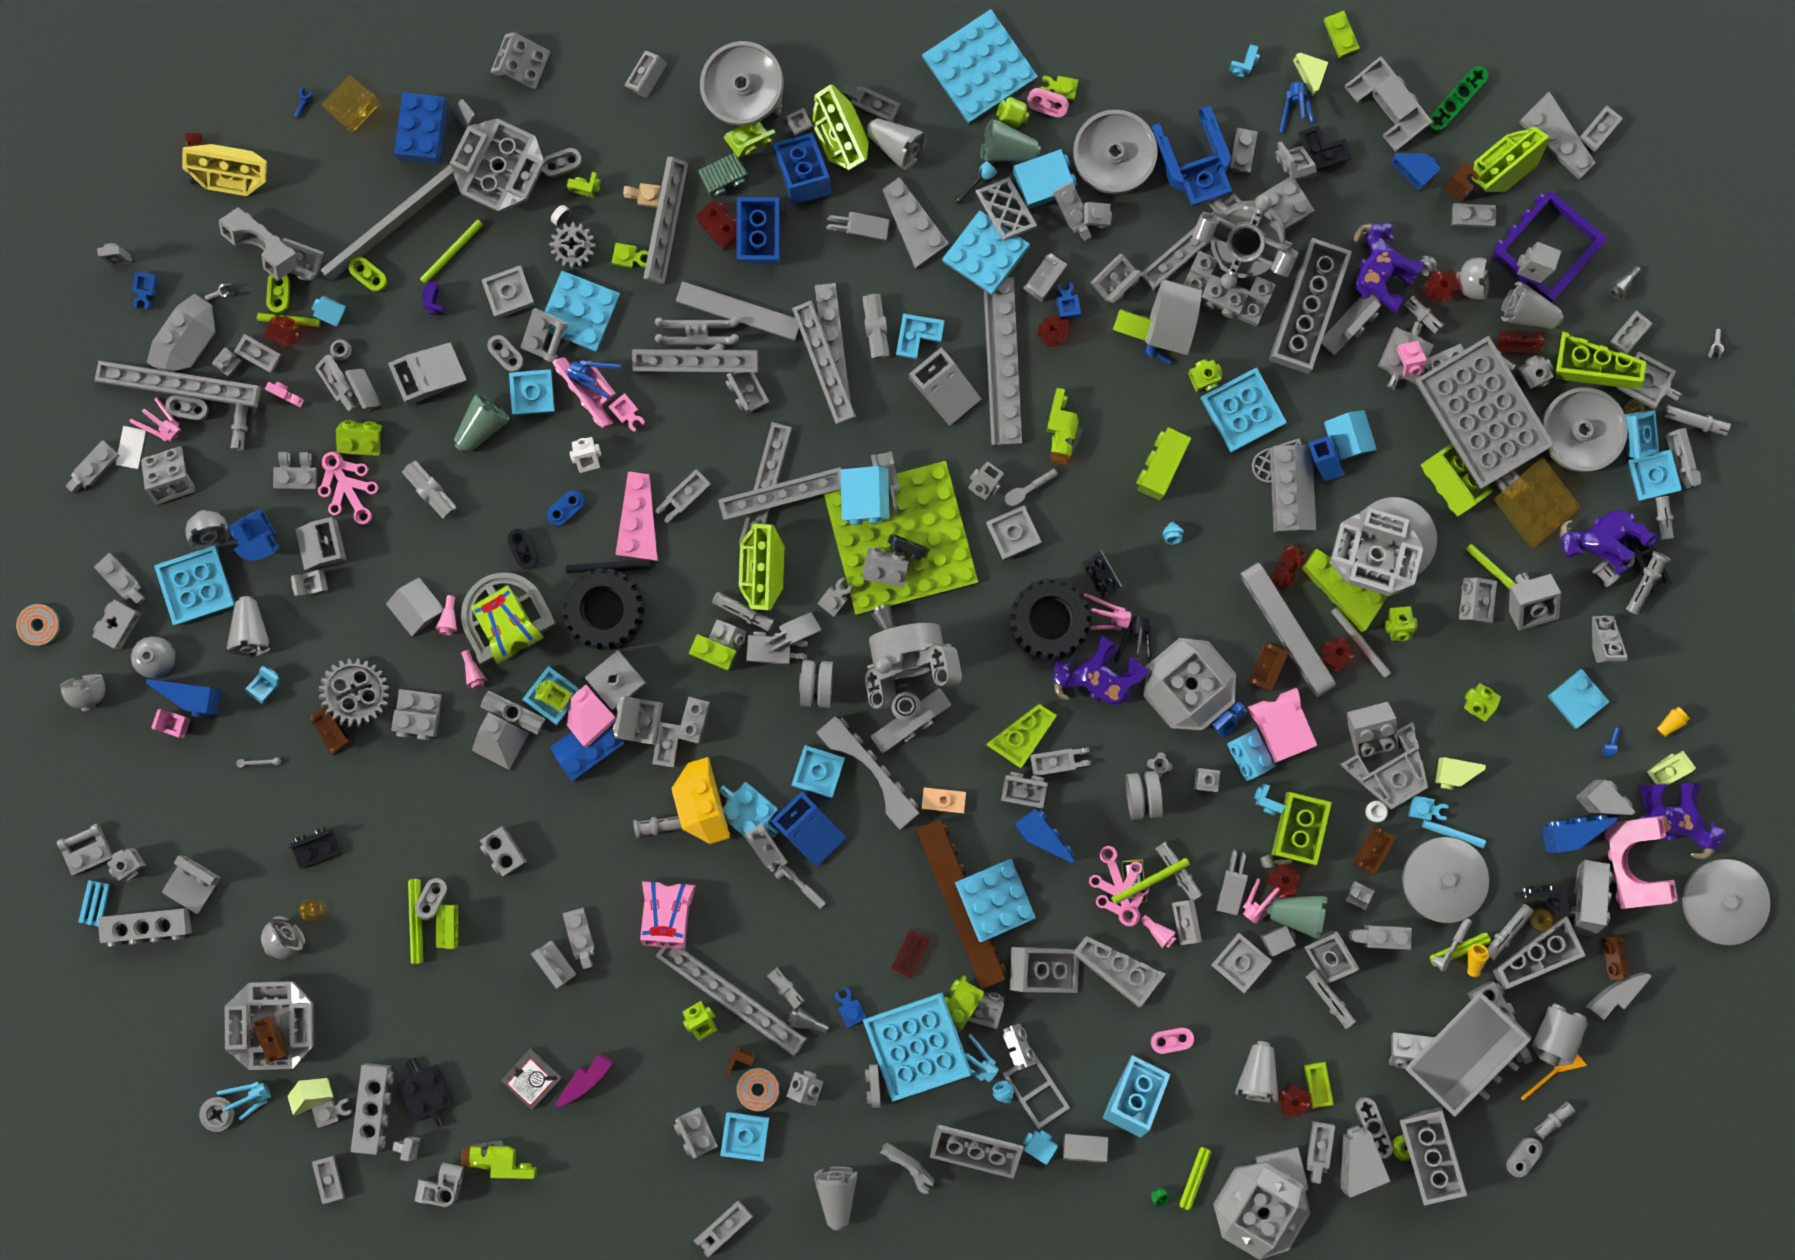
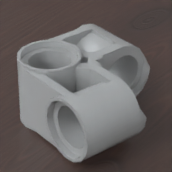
M443 1162L440 1167L438 1182L419 1179L414 1201L442 1207L455 1203L459 1197L465 1167ZM444 1190L451 1193L450 1201L443 1198Z

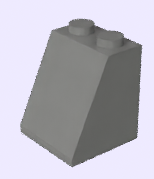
M1359 1126L1349 1128L1347 1130L1348 1133L1342 1137L1341 1189L1342 1192L1351 1198L1391 1181L1371 1132Z

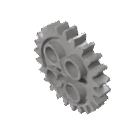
M349 658L347 665L339 661V668L332 665V672H325L327 678H321V683L325 686H319L318 691L323 692L319 695V700H325L321 703V708L328 707L325 714L333 713L332 721L340 718V725L344 721H348L349 727H351L352 722H356V725L360 727L361 721L368 725L369 717L375 721L377 718L375 713H383L381 707L387 706V702L384 700L389 698V694L384 692L389 690V686L383 685L386 683V678H379L382 671L374 672L376 665L370 668L367 667V660L361 665L359 658H357L355 664H352ZM362 676L364 677L365 681L363 683H357L354 680V677ZM338 683L343 684L345 689L337 691L334 685ZM353 689L354 692H358L357 696L353 693L350 694V691ZM369 694L374 700L366 702L363 696ZM346 702L352 703L354 708L346 710L343 704Z

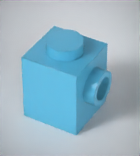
M321 296L320 299L316 298L311 310L315 311L314 317L337 327L346 306L326 296Z
M1034 1130L1033 1134L1028 1133L1023 1141L1025 1145L1024 1151L1046 1165L1058 1145L1051 1140L1052 1136L1043 1130L1040 1133Z

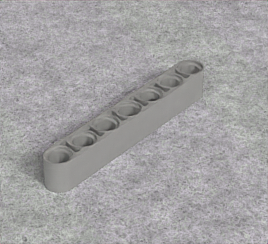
M1257 562L1241 572L1240 577L1286 651L1289 652L1288 654L1315 696L1320 697L1336 687L1334 679L1260 563Z

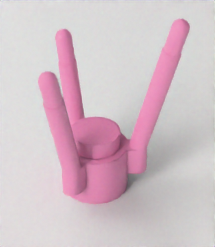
M158 397L155 398V401L170 422L167 420L161 422L146 409H143L142 412L159 425L158 430L161 432L133 419L129 420L130 423L160 437L165 442L167 440L170 442L174 441L181 433L179 428L181 424L167 412L165 405Z
M1087 593L1084 594L1085 598L1115 610L1112 613L1092 608V613L1111 617V623H1114V625L1091 626L1090 630L1121 631L1122 627L1128 628L1131 612Z
M1259 878L1256 880L1249 898L1243 906L1246 909L1243 915L1255 924L1260 920L1262 921L1267 915V908H1264L1280 890L1276 888L1261 905L1257 902H1254L1252 905L1251 903L1261 881ZM1288 889L1279 898L1287 897L1292 890Z

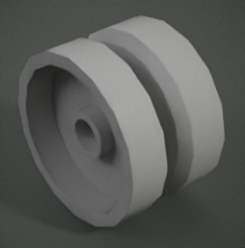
M803 660L802 673H800L799 679L800 706L812 707L814 695L818 694L817 702L819 707H831L833 662L822 661L819 666V674H816L815 662Z
M1157 771L1144 773L1143 786L1138 773L1126 774V794L1131 820L1143 819L1145 816V806L1150 818L1162 817V790Z

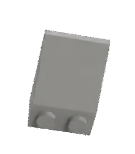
M1011 947L1010 990L1020 992L1078 993L1079 959L1072 954L1075 949Z

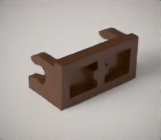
M1467 161L1463 163L1443 187L1460 202L1474 188L1472 183L1467 181V176L1471 175L1474 179H1479L1478 173L1468 166L1469 163Z
M1264 644L1248 683L1268 692L1272 691L1289 652L1272 644Z
M325 707L311 715L309 720L327 746L330 754L334 755L351 744L352 741L342 725H340L339 720L332 721L333 713L325 714L328 707Z
M1373 827L1352 864L1375 875L1396 837L1385 833L1380 828Z
M274 1014L252 1022L266 1057V1063L289 1055Z

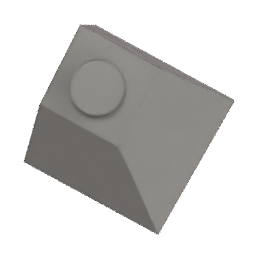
M488 712L477 733L472 751L510 770L529 732Z

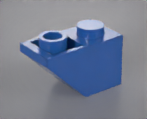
M1332 435L1309 442L1314 462L1324 482L1345 475Z

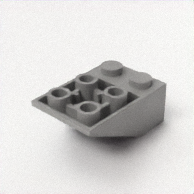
M451 342L408 354L388 363L403 400L409 406L467 381Z
M942 347L909 374L910 381L949 426L981 400L975 389Z

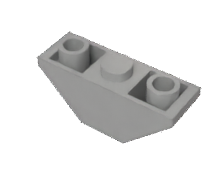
M1592 616V649L1597 663H1620L1628 659L1614 616Z

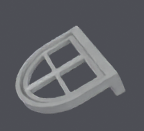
M513 573L488 575L471 587L463 601L461 610L462 626L477 655L478 662L482 665L492 661L494 657L490 645L485 647L475 627L480 623L478 620L473 622L471 606L475 605L478 597L485 590H487L489 596L495 593L494 585L512 584L522 588L527 593L518 598V600L522 602L528 598L532 599L541 618L531 624L541 634L558 625L540 591L533 583L522 576Z

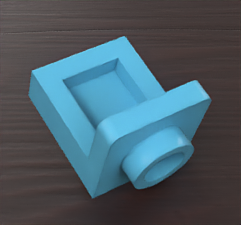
M1250 44L1244 64L1232 61L1229 71H1232L1234 75L1239 77L1249 76L1252 66H1257L1260 57L1259 54H1256L1258 46Z
M262 666L256 678L245 688V692L263 704L278 688V674L274 670Z
M1263 784L1262 788L1258 787L1254 799H1257L1256 805L1263 807V812L1270 815L1282 814L1285 805L1265 798L1270 786Z

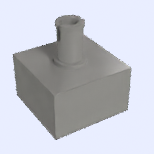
M1523 573L1524 579L1521 574L1517 575L1515 578L1517 584L1510 586L1509 613L1518 631L1559 619L1561 591L1552 575L1549 574L1532 580L1529 579L1527 573Z
M618 650L585 677L613 711L617 710V704L621 696L633 697L647 685Z

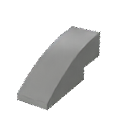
M1641 972L1631 975L1629 978H1625V980H1619L1596 995L1585 1008L1598 1019L1605 1020L1615 1006L1625 1009L1652 976Z

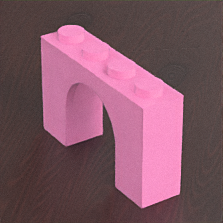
M1663 816L1618 821L1605 829V838L1607 841L1609 840L1610 844L1608 856L1609 860L1613 862L1614 867L1612 878L1614 883L1617 884L1618 890L1616 891V901L1620 904L1621 909L1669 904L1678 901L1674 880L1642 881L1632 874L1627 861L1628 853L1635 843L1666 837Z

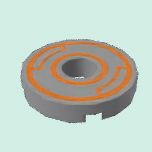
M33 604L27 606L17 618L16 629L18 635L29 645L44 646L50 644L60 632L59 615L47 605ZM38 619L43 621V628L40 631L34 629V623Z
M752 1068L746 1071L740 1077L737 1084V1096L741 1104L753 1111H764L770 1108L777 1101L780 1092L777 1078L772 1072L764 1068ZM759 1083L763 1085L764 1093L762 1095H755L752 1092L754 1084Z

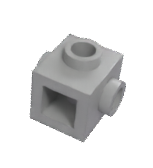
M1536 355L1525 361L1526 364L1518 368L1527 387L1530 389L1537 385L1538 387L1545 386L1550 382L1549 379L1554 377L1551 372L1554 368L1550 360H1545L1541 356L1537 357Z
M987 461L980 470L976 469L970 477L972 483L968 488L977 496L986 500L990 494L993 496L996 494L1001 486L998 482L1004 473Z
M135 848L116 852L111 856L112 860L107 863L110 867L109 873L114 879L119 881L127 880L128 882L139 875L138 871L147 866Z
M805 1070L804 1074L795 1072L787 1097L799 1103L816 1106L824 1081L817 1079V1074Z

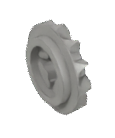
M213 1097L205 1101L199 1113L202 1125L213 1132L227 1129L233 1122L235 1114L233 1109L226 1112L223 1111L220 1115L221 1120L219 1118H210L215 1114L214 1109L217 1111L222 1110L232 1103L228 1102L226 1098Z

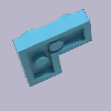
M903 314L896 356L917 359L920 339L941 342L944 320Z

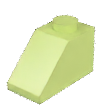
M1445 757L1439 758L1435 783L1441 784L1443 789L1453 790L1454 787L1462 786L1485 770L1486 765Z

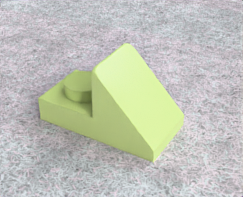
M1681 751L1676 755L1670 754L1648 770L1647 773L1655 784H1666L1667 786L1693 772L1696 767L1684 751Z

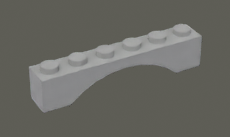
M835 716L816 733L831 750L852 755L872 771L882 788L887 816L899 829L903 828L919 814L917 811L919 808L918 804L912 798L908 800L903 795L905 789L898 781L894 784L889 779L892 774L884 765L881 768L877 765L875 761L878 758L870 749L865 751L861 746L864 743L856 733L852 735L847 730L850 726L842 717L838 719Z

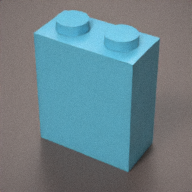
M1061 149L1014 166L1013 173L1027 209L1056 200L1052 191L1070 181L1074 187L1077 186L1075 175L1070 174L1068 169L1070 166L1068 156L1066 154L1063 155Z
M873 466L841 469L843 521L850 522V525L856 526L863 525L862 521H869V524H880L882 520L889 519L888 468Z

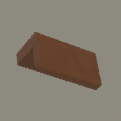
M737 1046L725 1074L728 1076L731 1074L736 1060L752 1066L757 1054Z

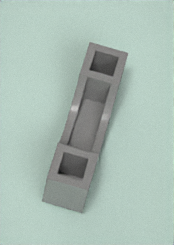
M238 207L219 220L221 235L233 245L253 244L264 250L261 255L263 268L276 280H280L297 268V255L291 247L284 245L276 235L273 236L268 232L264 225L258 224L253 220L249 213H245Z

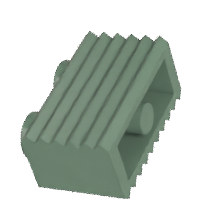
M735 153L698 170L710 197L713 195L719 197L727 192L726 189L732 186L735 188L740 187L748 179L747 173Z

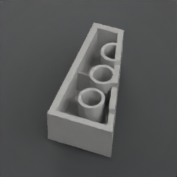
M1566 916L1493 970V973L1502 989L1506 990L1586 955Z

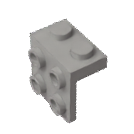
M621 696L617 704V719L613 726L614 738L656 745L663 703Z

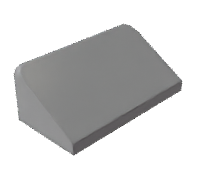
M645 50L624 86L647 98L667 63L659 55Z
M354 369L345 371L362 409L370 412L380 407L381 403L365 370Z

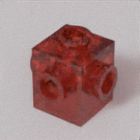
M1453 269L1445 273L1441 271L1435 272L1429 276L1430 279L1425 283V292L1429 298H1432L1433 302L1438 300L1441 303L1453 298L1452 294L1457 293L1461 289Z
M1054 315L1044 318L1043 324L1039 323L1037 336H1041V343H1045V346L1058 347V344L1066 345L1069 320H1061V317Z
M1338 637V639L1333 638L1331 641L1327 640L1321 650L1324 652L1321 657L1323 664L1336 671H1341L1345 664L1348 666L1354 656L1351 653L1353 647L1349 646L1350 642L1342 637Z
M1277 864V868H1271V873H1268L1267 879L1268 885L1271 886V893L1276 888H1279L1280 890L1276 895H1295L1296 886H1299V874H1296V869H1290V865ZM1283 876L1285 877L1284 883L1281 881Z
M1288 1082L1285 1090L1282 1089L1278 1095L1279 1103L1277 1106L1282 1108L1281 1113L1291 1118L1294 1115L1300 1117L1309 1108L1310 1103L1308 1100L1311 1094Z

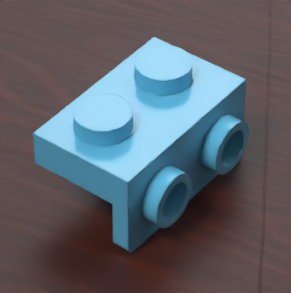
M1257 729L1227 743L1246 781L1276 767Z

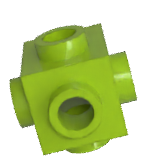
M1207 359L1195 364V368L1189 370L1188 375L1196 392L1205 388L1206 391L1218 387L1217 383L1221 381V376L1223 375L1220 365L1215 364L1214 360L1209 362Z
M1411 606L1389 608L1385 629L1387 633H1390L1391 641L1413 639L1414 631H1417L1418 624L1417 619L1413 618Z
M1479 683L1475 689L1470 688L1464 698L1467 701L1464 709L1486 722L1497 709L1501 696Z
M701 1001L683 1011L686 1019L683 1021V1024L689 1033L692 1032L698 1041L717 1031L713 1021L715 1015L710 1007L706 1008Z

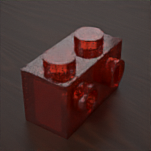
M713 200L698 212L695 217L712 239L725 251L737 241V219L729 217L727 214L729 210L722 202L718 204Z

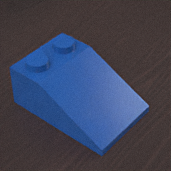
M813 133L773 144L792 205L832 194L830 177Z
M146 679V684L182 709L192 711L191 716L210 718L211 714L218 715L222 690Z

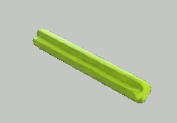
M410 879L408 881L411 963L421 964L423 963L422 919L415 912L416 902L421 895L420 879Z

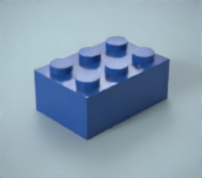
M402 92L394 151L399 160L441 164L448 103L444 97Z

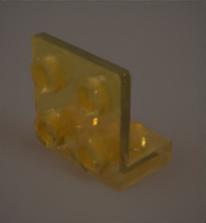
M349 75L322 103V106L353 133L377 108L380 102L370 90L367 91Z

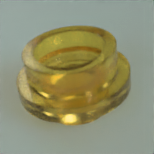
M1544 909L1534 911L1535 913L1531 916L1532 926L1540 931L1549 929L1553 922L1552 915ZM1539 916L1544 917V922L1542 924L1538 922Z

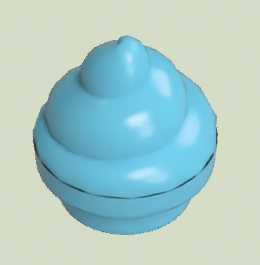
M1170 522L1163 531L1165 542L1171 545L1182 542L1184 536L1183 529L1174 522Z
M1004 1080L993 1086V1096L995 1099L1004 1103L1011 1102L1014 1094L1012 1084Z

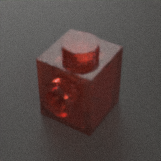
M275 315L271 317L263 337L287 348L297 342L300 333H298L300 326L295 324V320L290 317Z

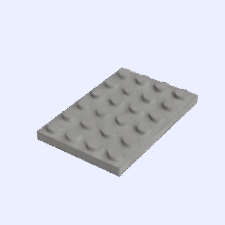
M1489 336L1414 380L1479 489L1554 445Z

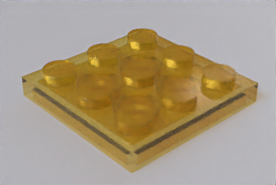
M1542 458L1494 499L1531 548H1535L1581 508L1546 460Z

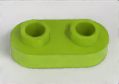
M355 257L350 261V273L373 292H381L386 288V276L363 257ZM364 266V270L358 272V267ZM375 279H380L378 285H374Z
M272 275L268 277L266 304L276 314L284 313L289 307L291 282L288 275L280 279L283 280L281 286H277L279 280H276ZM281 300V306L276 307V302Z

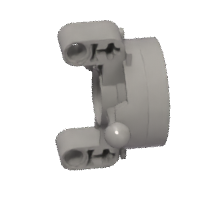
M1260 195L1255 201L1235 203L1223 213L1216 210L1213 211V214L1202 212L1192 236L1202 242L1210 243L1211 241V248L1215 259L1219 263L1220 268L1227 272L1221 277V285L1225 289H1233L1237 285V277L1256 276L1270 268L1273 272L1288 277L1296 261L1298 252L1290 248L1291 242L1285 240L1283 223L1279 215L1271 208L1272 200L1267 195ZM1242 228L1253 229L1260 236V247L1252 254L1240 253L1234 246V234Z
M916 623L897 626L880 631L869 638L873 664L867 666L870 670L865 675V683L869 703L875 709H892V702L896 697L894 681L900 678L918 676L929 672L933 676L934 682L939 686L954 687L961 682L962 673L957 650L951 644L944 645L941 627L938 624Z

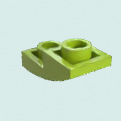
M1121 309L1119 310L1113 330L1145 340L1151 320L1148 317L1139 316Z

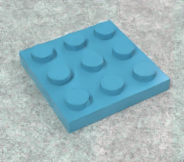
M979 210L943 257L942 261L993 296L1030 248V244L1019 236L1003 241L990 217ZM1001 225L1004 234L1011 232Z
M561 271L545 312L568 322L567 329L563 331L561 339L597 352L621 295L618 292ZM551 325L549 331L551 335H554L556 329L554 325Z
M1257 367L1200 397L1230 453L1287 423Z
M214 545L154 565L173 626H178L235 606L217 546Z
M1012 859L955 882L979 942H983L1036 918Z

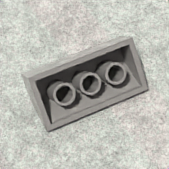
M1286 445L1271 447L1270 468L1274 532L1315 531L1314 472L1310 446Z
M1443 1107L1421 1111L1400 1120L1424 1206L1467 1196V1190Z
M937 1124L930 1158L1014 1179L1024 1146Z

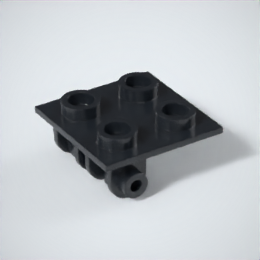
M1102 549L1082 562L1085 572L1091 577L1095 584V589L1102 599L1117 592L1122 587Z

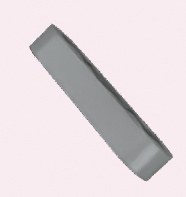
M1362 1097L1358 1099L1355 1105L1362 1127L1368 1130L1371 1122L1379 1123V1131L1375 1134L1371 1133L1373 1138H1379L1384 1135L1380 1140L1382 1144L1387 1145L1385 1153L1378 1152L1381 1158H1387L1392 1154L1393 1146L1378 1108L1372 1099ZM1364 1102L1371 1104V1107L1368 1108L1369 1113L1372 1116L1375 1114L1376 1117L1368 1118L1367 1113L1364 1110L1361 1111ZM1375 1139L1374 1142H1375L1376 1147H1377V1149H1378V1148L1380 1147V1145H1379L1378 1141Z

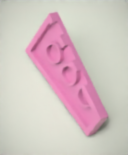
M628 472L616 548L617 556L658 561L649 474Z

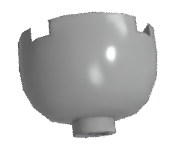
M1472 258L1463 264L1461 272H1457L1456 284H1460L1461 291L1465 296L1479 300L1487 298L1490 280L1488 279V272H1490L1489 258Z
M202 510L197 512L188 520L185 528L189 546L191 548L192 545L196 546L197 550L214 545L218 547L221 545L219 541L223 539L227 541L230 537V531L224 517L213 511Z
M154 636L143 638L132 649V666L136 672L144 677L152 679L163 678L174 668L176 652L172 644L164 638Z
M101 674L82 676L83 679L75 680V678H72L60 684L64 701L74 708H81L82 711L94 709V705L101 702L104 698L105 682Z
M273 917L264 927L261 934V942L266 954L281 960L292 958L298 954L305 944L304 935L296 924L292 927L287 923L289 919L286 917Z

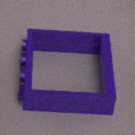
M1549 190L1545 195L1541 193L1533 201L1536 205L1532 210L1526 209L1520 216L1522 221L1518 226L1515 223L1506 232L1509 236L1505 241L1500 239L1493 247L1496 251L1491 257L1520 282L1525 283L1552 303L1605 243L1607 238L1554 192ZM1546 203H1549L1593 241L1551 290L1543 283L1518 275V262L1505 252Z

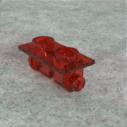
M1499 331L1498 350L1500 352L1541 354V346L1544 345V337H1541V333Z
M1290 544L1288 547H1285L1279 559L1285 566L1277 564L1270 576L1272 583L1277 586L1279 584L1283 590H1286L1287 586L1293 583L1294 573L1297 567H1300L1304 561L1305 553L1300 547L1296 548Z

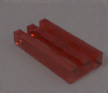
M910 930L891 969L910 978L929 939ZM913 936L915 940L901 968H899L897 965ZM919 940H921L923 943L907 972L905 968Z

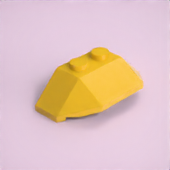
M709 757L688 763L671 788L682 829L709 844L730 839Z

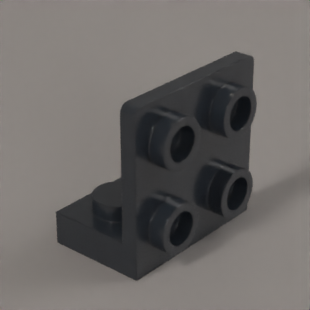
M1560 885L1541 886L1542 890L1525 887L1520 888V892L1514 893L1515 897L1519 898L1549 896L1546 900V906L1551 915L1570 916L1568 891L1560 889Z

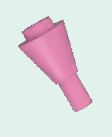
M447 595L445 608L436 626V629L442 635H452V632H457L454 611L455 596Z
M465 650L461 654L466 664L467 687H472V689L481 688L484 686L487 678L473 661L470 650Z
M1146 915L1141 918L1140 922L1150 929L1151 934L1162 949L1165 946L1169 948L1177 939L1174 937L1176 932L1153 922Z

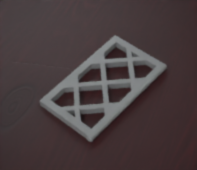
M1010 177L975 191L1003 241L1037 228L1034 219ZM1008 184L1011 194L999 190L1002 186ZM989 192L994 195L991 202L985 200L982 194ZM997 195L1008 198L1006 206L994 203ZM1012 200L1018 202L1021 207L1020 211L1009 208ZM992 207L1003 211L1000 219L994 216L991 211ZM1007 212L1018 215L1015 223L1004 220ZM1021 217L1027 218L1030 224L1027 226L1019 225ZM1001 225H1006L1013 229L1011 232L1004 234Z

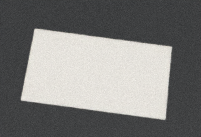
M123 426L118 450L120 456L116 459L115 465L138 469L146 430Z

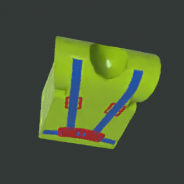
M508 585L471 606L472 611L490 641V648L498 665L514 656L520 649L529 647L544 638L531 624L517 596Z

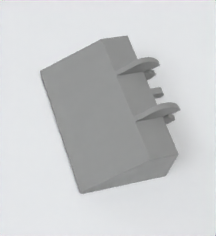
M1479 992L1405 1069L1455 1117L1478 1093L1486 1100L1490 1098L1484 1087L1492 1079L1499 1084L1502 1079L1497 1074L1507 1064L1515 1071L1519 1069V1066L1512 1059L1531 1040V1036L1483 993Z

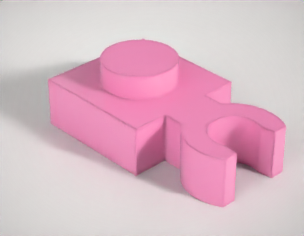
M268 382L265 387L266 391L301 408L304 400L288 392L287 386L276 382L275 385Z
M625 393L609 406L622 424L627 420L629 421V428L633 432L637 431L633 426L634 422L639 421L643 426L645 425L642 417L635 416V413L639 410Z

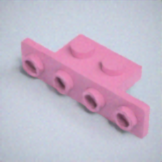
M565 357L555 359L552 363L556 367L557 373L564 377L570 390L576 393L581 400L582 406L592 414L595 423L602 428L614 424L602 406L616 393L596 367H587L590 369L589 377L596 380L595 383L587 382L608 394V399L585 385L576 382V379L568 377L570 364Z

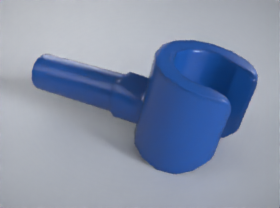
M305 87L299 90L301 100L294 115L298 118L306 103L313 100L312 91H310L309 95L303 96L306 92Z
M1146 344L1144 354L1147 357H1155L1168 365L1171 364L1172 360L1156 352L1157 347Z
M1615 728L1610 744L1603 745V756H1613L1616 754V743L1621 729Z

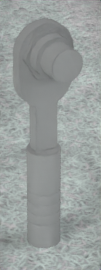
M1052 469L1032 481L1025 488L1011 490L1005 495L1006 504L1009 506L1019 504L1025 499V494L1057 477V471Z
M786 864L784 866L778 865V869L774 873L777 879L780 880L782 877L787 876L790 880H793L819 909L826 904L807 884L802 883Z
M1466 918L1463 920L1452 940L1453 944L1445 956H1435L1433 958L1432 964L1437 965L1441 971L1444 972L1457 945L1461 944L1472 923L1470 919Z

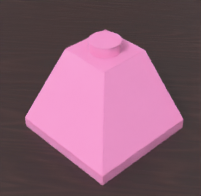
M585 685L570 699L566 725L581 744L587 748L617 718L604 702Z

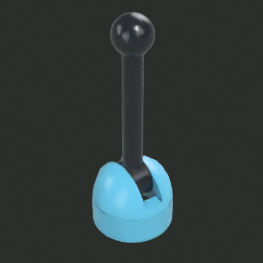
M985 161L979 169L980 176L961 196L956 197L955 201L957 204H962L964 198L982 179H991L998 173L990 163Z

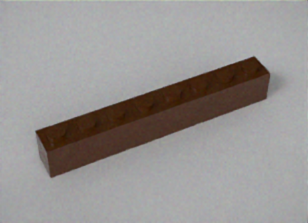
M938 820L916 829L981 989L1005 980L1004 974H1007L1003 961L998 963L996 954H999L995 942L990 943L989 939L983 942L978 941L955 882L964 879L963 875L966 874L962 862L957 863L955 855L958 852L954 842L949 843L947 835L950 832L946 822L941 824V821Z

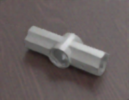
M869 294L863 296V307L872 360L885 359L889 357V347L886 337L888 335L886 318L883 316L880 294Z
M416 460L404 468L402 471L404 476L414 485L416 492L427 504H430L443 520L455 513L458 508L443 492L444 489L432 476L430 477Z
M489 690L480 706L536 735H539L546 721V718ZM516 707L518 715L516 718L511 719L508 712L510 708Z

